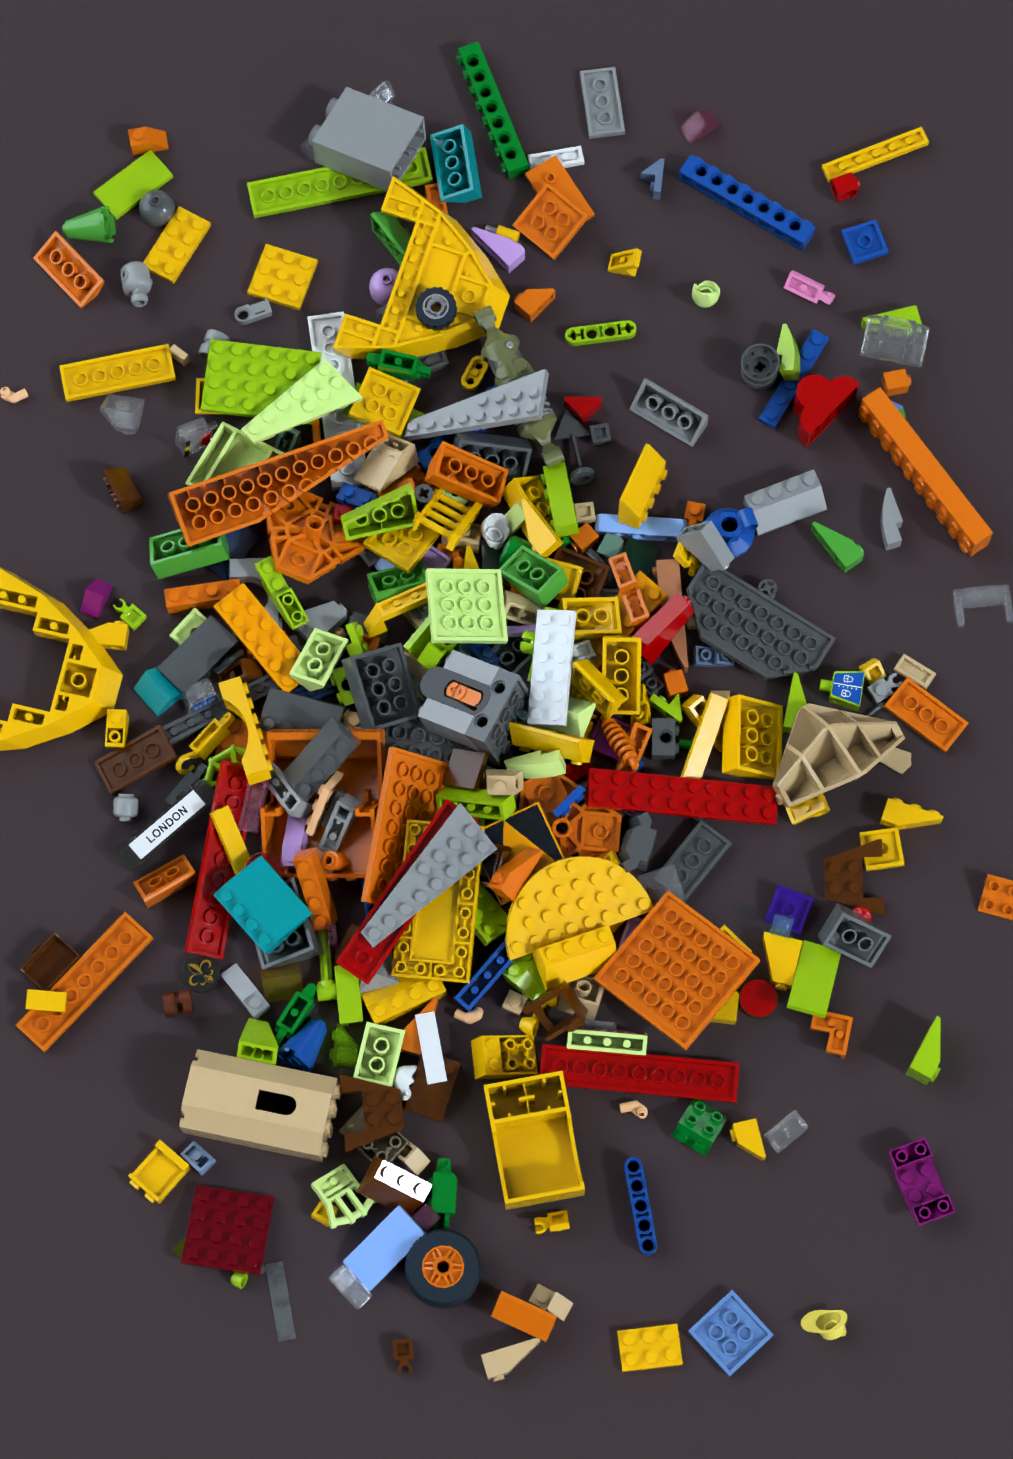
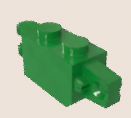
M382 349L381 354L370 352L366 356L368 367H372L395 378L412 382L420 379V377L430 379L431 367L423 366V363L419 362V358L416 356Z
M309 983L301 993L296 991L281 1014L275 1032H277L275 1039L278 1046L281 1047L286 1038L289 1040L300 1030L314 1008L313 1000L316 997L315 995H317L316 985Z
M438 1158L436 1172H433V1177H429V1183L432 1184V1197H428L427 1209H431L432 1230H436L438 1227L437 1215H445L444 1229L447 1230L449 1229L450 1216L456 1215L457 1177L451 1172L450 1159Z

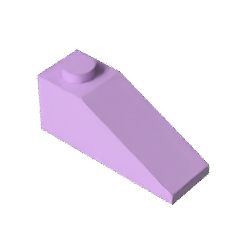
M476 227L471 229V237L508 273L525 260V249L521 244H516L512 239Z
M309 813L304 819L288 814L282 845L281 865L286 869H295L294 856L299 850L307 849L308 834L305 832L308 826L305 824Z

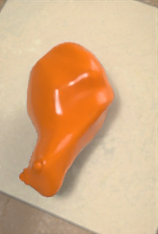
M457 549L452 553L453 569H464L466 551Z

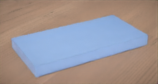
M398 1205L343 1263L371 1291L408 1254L413 1243L427 1233Z

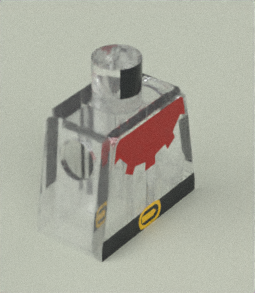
M203 417L177 426L175 443L182 455L186 457L207 446L211 441L212 434L218 430L219 426L215 420L207 424Z

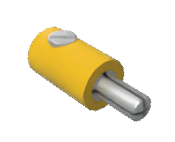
M490 225L485 227V231L512 239L516 244L518 243L519 231L501 225L498 228Z

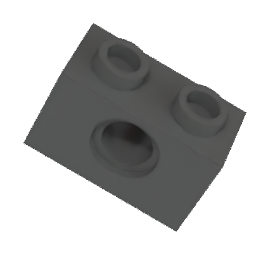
M652 718L651 760L675 761V754H679V743H675V736H679V725L675 724V718ZM662 736H667L670 738V741L668 743H664L660 740V738Z

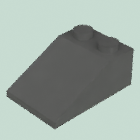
M839 903L836 904L818 933V937L823 945L870 968L873 967L892 937L891 934Z

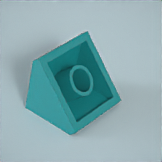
M157 667L145 671L133 688L157 717L184 696Z

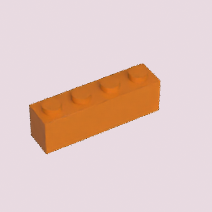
M240 579L164 589L168 614L188 612L194 607L197 610L213 608L216 603L241 585Z
M317 847L299 850L294 856L293 862L306 905L313 913L310 918L314 931L332 928L338 920V916Z

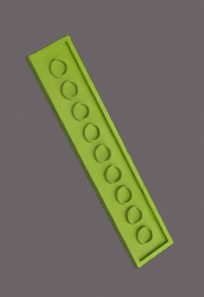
M425 147L420 148L401 179L409 187L433 183ZM327 167L247 183L254 218L387 192Z

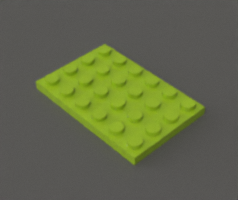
M210 339L201 412L255 418L321 362L322 352Z

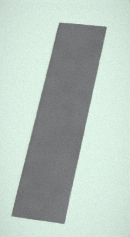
M283 1261L265 1264L278 1342L296 1339Z

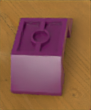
M926 1137L888 1151L894 1176L908 1211L918 1227L956 1213L949 1193H945L931 1159L933 1154Z

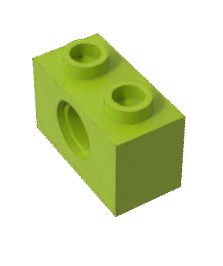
M344 667L334 669L329 678L332 685L338 688L339 693H336L339 704L343 703L344 707L354 704L351 690L345 691L341 686L342 682L347 680Z

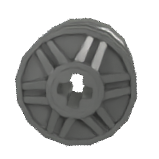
M761 343L751 345L744 351L741 357V376L748 387L755 390H765L776 383L779 377L780 358L777 351L773 347ZM758 367H761L763 371L759 372Z

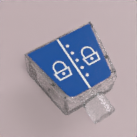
M208 678L185 688L182 693V702L188 713L221 698L215 684Z

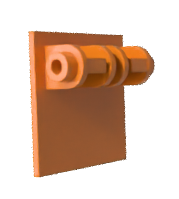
M988 874L984 882V889L977 911L1013 920V880Z

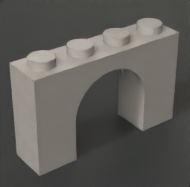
M265 558L229 559V580L239 578L240 583H254L264 589L261 584L262 580L253 565ZM267 594L268 603L264 608L282 629V618H278V610Z

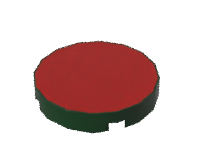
M755 979L743 986L739 994V1004L746 1015L755 1019H763L775 1011L778 1004V994L771 983Z

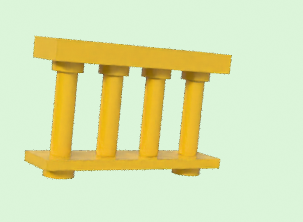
M436 488L433 492V498L422 512L418 511L413 519L415 524L412 530L416 531L421 524L446 537V540L449 541L446 548L453 551L476 520L483 505L475 502L472 507H467L443 494L444 489ZM440 500V501L444 502L445 504H447V505H449V506L455 508L456 510H458V511H460V512H462V513H464V514L461 515V514L457 513L456 511H454V510H452V509L446 507L445 505L439 503L438 501ZM434 508V509H436V510L442 512L443 514H445V515H447V516L453 518L454 520H456V521H458V522L455 523V522H453L452 520H450V519H448V518L442 516L441 514H439V513L433 511L432 509ZM428 516V517H430V518H432V519L438 521L439 523H441V524L447 526L448 528H450V529H452V530L449 531V530H447L446 528H444V527H442V526L436 524L435 522H433V521L427 519L426 517Z

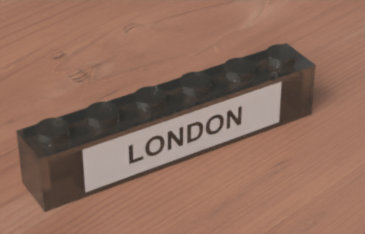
M198 778L190 785L192 789L187 793L185 791L180 793L173 805L170 803L161 810L162 814L159 817H152L146 823L148 826L145 829H138L131 835L132 840L128 843L124 841L116 848L118 852L115 855L130 872H133L213 803L215 789L205 778L202 780Z

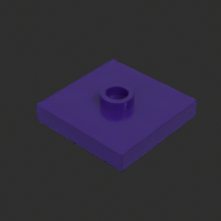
M778 884L764 921L800 935L815 899Z

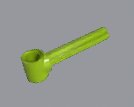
M330 929L318 930V936L323 953L319 955L321 981L317 984L318 1001L337 1000L336 981L332 978Z

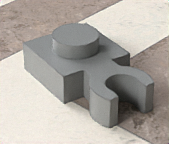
M896 673L889 675L887 681L882 677L866 688L876 704L893 694L891 688H897L902 684V681L897 684L893 683L892 679L897 675Z

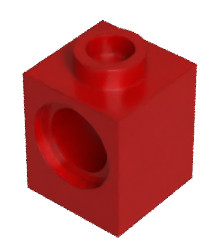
M852 172L831 180L830 188L837 203L858 195L860 182L857 177H854Z

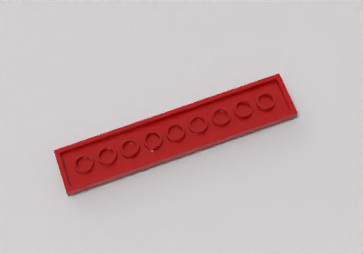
M222 760L220 761L211 812L228 805L245 844L256 784L249 785L243 765ZM211 816L184 952L223 960L231 915L215 898L214 894L232 879L235 873Z
M597 768L588 769L587 807L639 813L648 812L649 814L769 826L777 824V800L775 799L777 793L772 786Z
M448 799L445 800L335 962L367 985H369L415 915L374 948L361 931L456 809L457 805ZM472 816V818H473V819L476 821V823L478 824L479 820H477L476 818H474V817Z
M543 1044L540 1075L563 1070L565 1086L572 1088L736 1103L740 1063L646 1054L645 1056L568 1049L567 1046Z

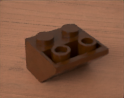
M125 467L103 470L105 476L102 478L104 486L109 495L111 494L117 510L121 509L123 514H126L144 505L142 497Z

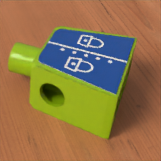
M835 671L832 681L821 679L819 690L830 692V703L858 711L861 703L865 672Z

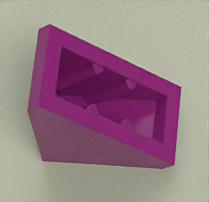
M96 578L85 590L80 612L98 619L113 589V585Z

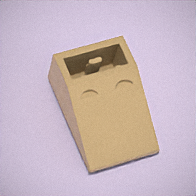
M388 434L389 438L372 448L355 476L354 482L382 492L419 463L415 444Z

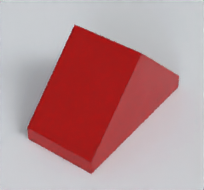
M564 397V407L582 424L594 415L602 405V397Z

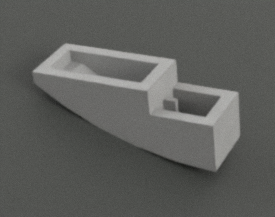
M891 487L886 490L881 510V532L886 551L900 547L902 542L898 528H901L903 520Z

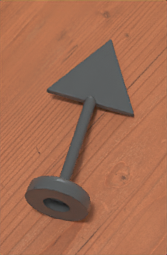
M566 410L554 440L571 438L578 468L570 473V482L574 485L587 484L595 479V471L590 467H582L575 437L590 436L591 434Z

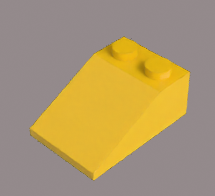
M618 597L562 598L557 606L560 610L577 612L574 642L602 638L603 635L622 634Z

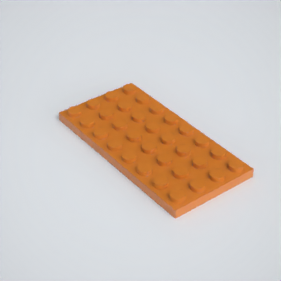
M389 747L362 893V902L375 905L402 865L407 820L432 821L438 812L435 795L444 788L442 782L448 763L396 747Z

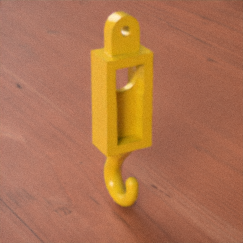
M230 712L224 714L219 721L214 718L189 745L193 751L177 759L175 767L179 774L186 775L188 771L192 772L195 768L194 765H190L188 769H182L184 761L200 757L205 760L230 733L227 728L235 719Z

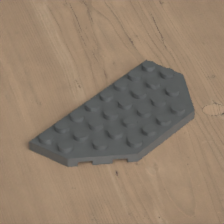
M702 564L687 588L688 598L692 601L691 607L695 610L693 616L700 640L764 680L793 675L794 672L800 674L816 671L836 639L727 570L711 572Z

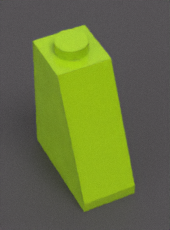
M248 1019L239 1039L238 1058L276 1065L279 1046L267 1021Z

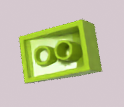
M936 1016L906 1072V1075L926 1086L929 1081L934 1082L941 1070L938 1067L940 1063L941 1017Z

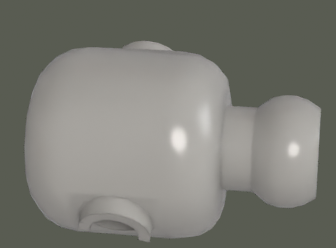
M132 261L125 264L121 269L122 288L125 295L131 297V303L135 307H143L148 303L147 294L151 290L153 281L150 276V270L145 263Z

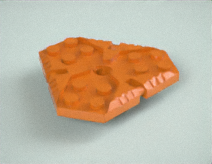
M307 491L265 518L267 532L270 535L269 542L275 571L305 584H309L320 576L325 575V573L330 572V570L335 569L337 564H343L345 561L350 560V558L355 557V555L362 553L367 549L363 546V542L368 537L346 541L342 525L332 523L335 503L330 501L329 505L322 502V497Z
M563 774L547 778L529 779L523 782L524 789L520 791L519 810L536 802L541 803L552 826L553 834L558 844L562 847L566 858L578 852L579 856L603 859L610 851L615 853L619 851L621 814L615 810L587 807V793L584 792L585 797L582 800L585 803L582 807L574 802L570 806L572 810L564 818L562 816L557 818L552 812L579 785ZM559 823L567 824L568 830L566 833L560 834L557 832L556 827Z

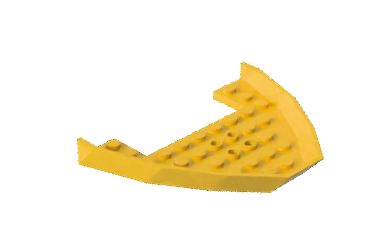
M392 176L381 212L413 222L415 226L381 324L379 325L345 314L333 351L335 354L350 359H366L368 353L381 354L382 349L421 357L460 347L486 336L485 332L479 328L473 312L490 305L497 318L494 321L495 327L499 329L510 298L491 262L462 226L421 194ZM442 287L454 296L457 315L454 318V322L448 328L433 331V329L429 330L422 326L421 322L418 321L415 304L420 294L426 291L425 289ZM434 306L431 310L434 312H438L441 309V307Z

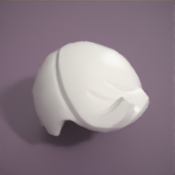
M494 513L482 522L481 534L489 547L495 550L501 548L510 533L507 517L501 513Z
M406 1065L396 1069L392 1086L401 1089L402 1100L406 1101L411 1097V1087L409 1085L414 1082L413 1078L417 1070L416 1065Z

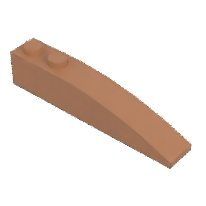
M676 559L656 560V566L652 567L653 578H657L656 585L668 594V597L659 606L661 609L676 593L682 597L680 567ZM684 624L672 639L670 645L683 672L688 673Z

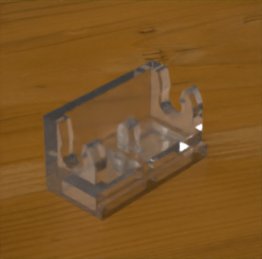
M794 1110L769 1130L763 1138L778 1154L808 1130L806 1127L808 1125L798 1112Z

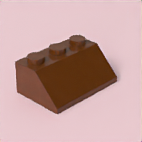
M374 1156L357 1192L392 1210L400 1205L410 1215L424 1203L432 1184Z

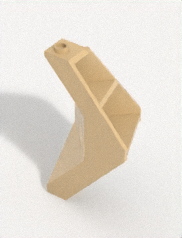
M810 703L801 707L797 712L772 785L777 793L775 799L778 804L783 805V807H792L866 774L905 739L897 722Z

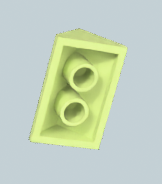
M314 628L289 673L290 677L309 691L324 688L349 640Z
M569 697L566 726H536L584 737L596 703Z

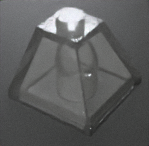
M108 394L100 407V412L116 431L126 435L136 434L140 426L145 399Z

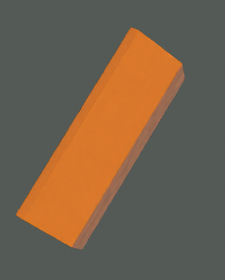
M57 231L51 235L33 257L80 308H83L99 294L105 282Z

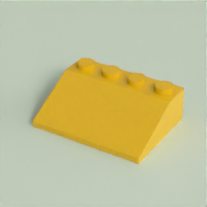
M740 694L726 698L729 701L723 716L722 773L737 777L774 780L782 759L783 706Z
M397 977L398 984L361 993V998L372 1022L379 1025H385L424 1007L433 998L439 1000L447 996V991L442 981Z

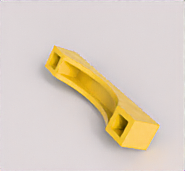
M240 676L218 683L226 708L239 716L248 728V744L241 761L249 785L272 779L270 771L273 770L270 759L266 760L265 755H268L265 743L261 744L260 741L264 738L261 728H256V724H259L256 713L251 711V709H254L251 697L247 698L246 695L250 693L247 683H242Z

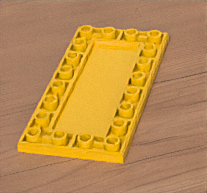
M407 820L403 862L431 821ZM480 826L485 833V826ZM482 862L415 915L394 946L391 976L470 983Z

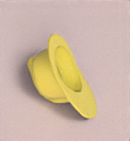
M814 1310L802 1318L801 1326L807 1332L819 1333L826 1340H834L846 1335L845 1323L848 1316L843 1310Z

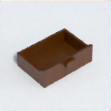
M54 932L41 946L37 944L31 951L33 955L19 969L40 990L49 991L81 956Z

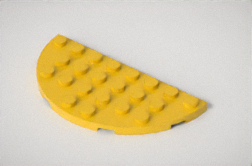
M588 856L568 857L557 860L539 869L537 873L526 881L511 904L505 935L508 959L513 960L553 943L648 913L652 910L653 904L638 880L629 872L626 873L625 869L615 863Z

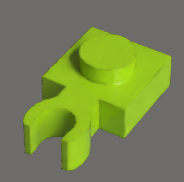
M120 598L119 601L123 606L118 608L116 605H113L116 612L122 613L120 619L135 631L147 619V616L134 604L128 607L126 602Z

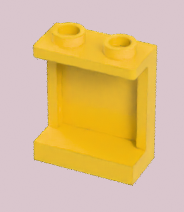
M159 1140L155 1144V1149L132 1174L128 1175L131 1179L129 1183L137 1190L140 1188L146 1192L144 1196L151 1203L156 1201L160 1204L191 1167L164 1142Z

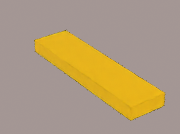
M225 805L209 814L233 871L237 875L251 864L252 860L228 805Z

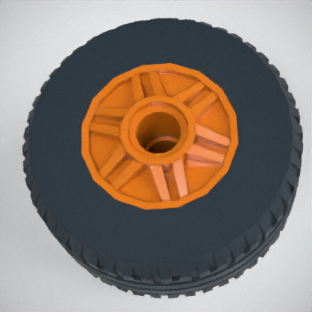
M437 1229L419 1237L410 1247L405 1261V1275L411 1291L421 1302L442 1309L453 1308L467 1301L475 1293L482 1274L480 1255L471 1240L463 1234L449 1229ZM441 1265L449 1267L448 1271L444 1273L439 1272L438 1268Z

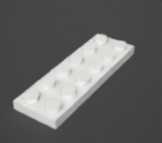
M537 611L527 724L566 726L577 613L575 611Z

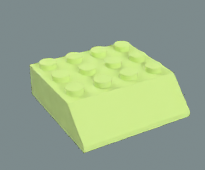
M222 421L185 484L190 486L275 457L284 452L264 442L253 445L241 430Z

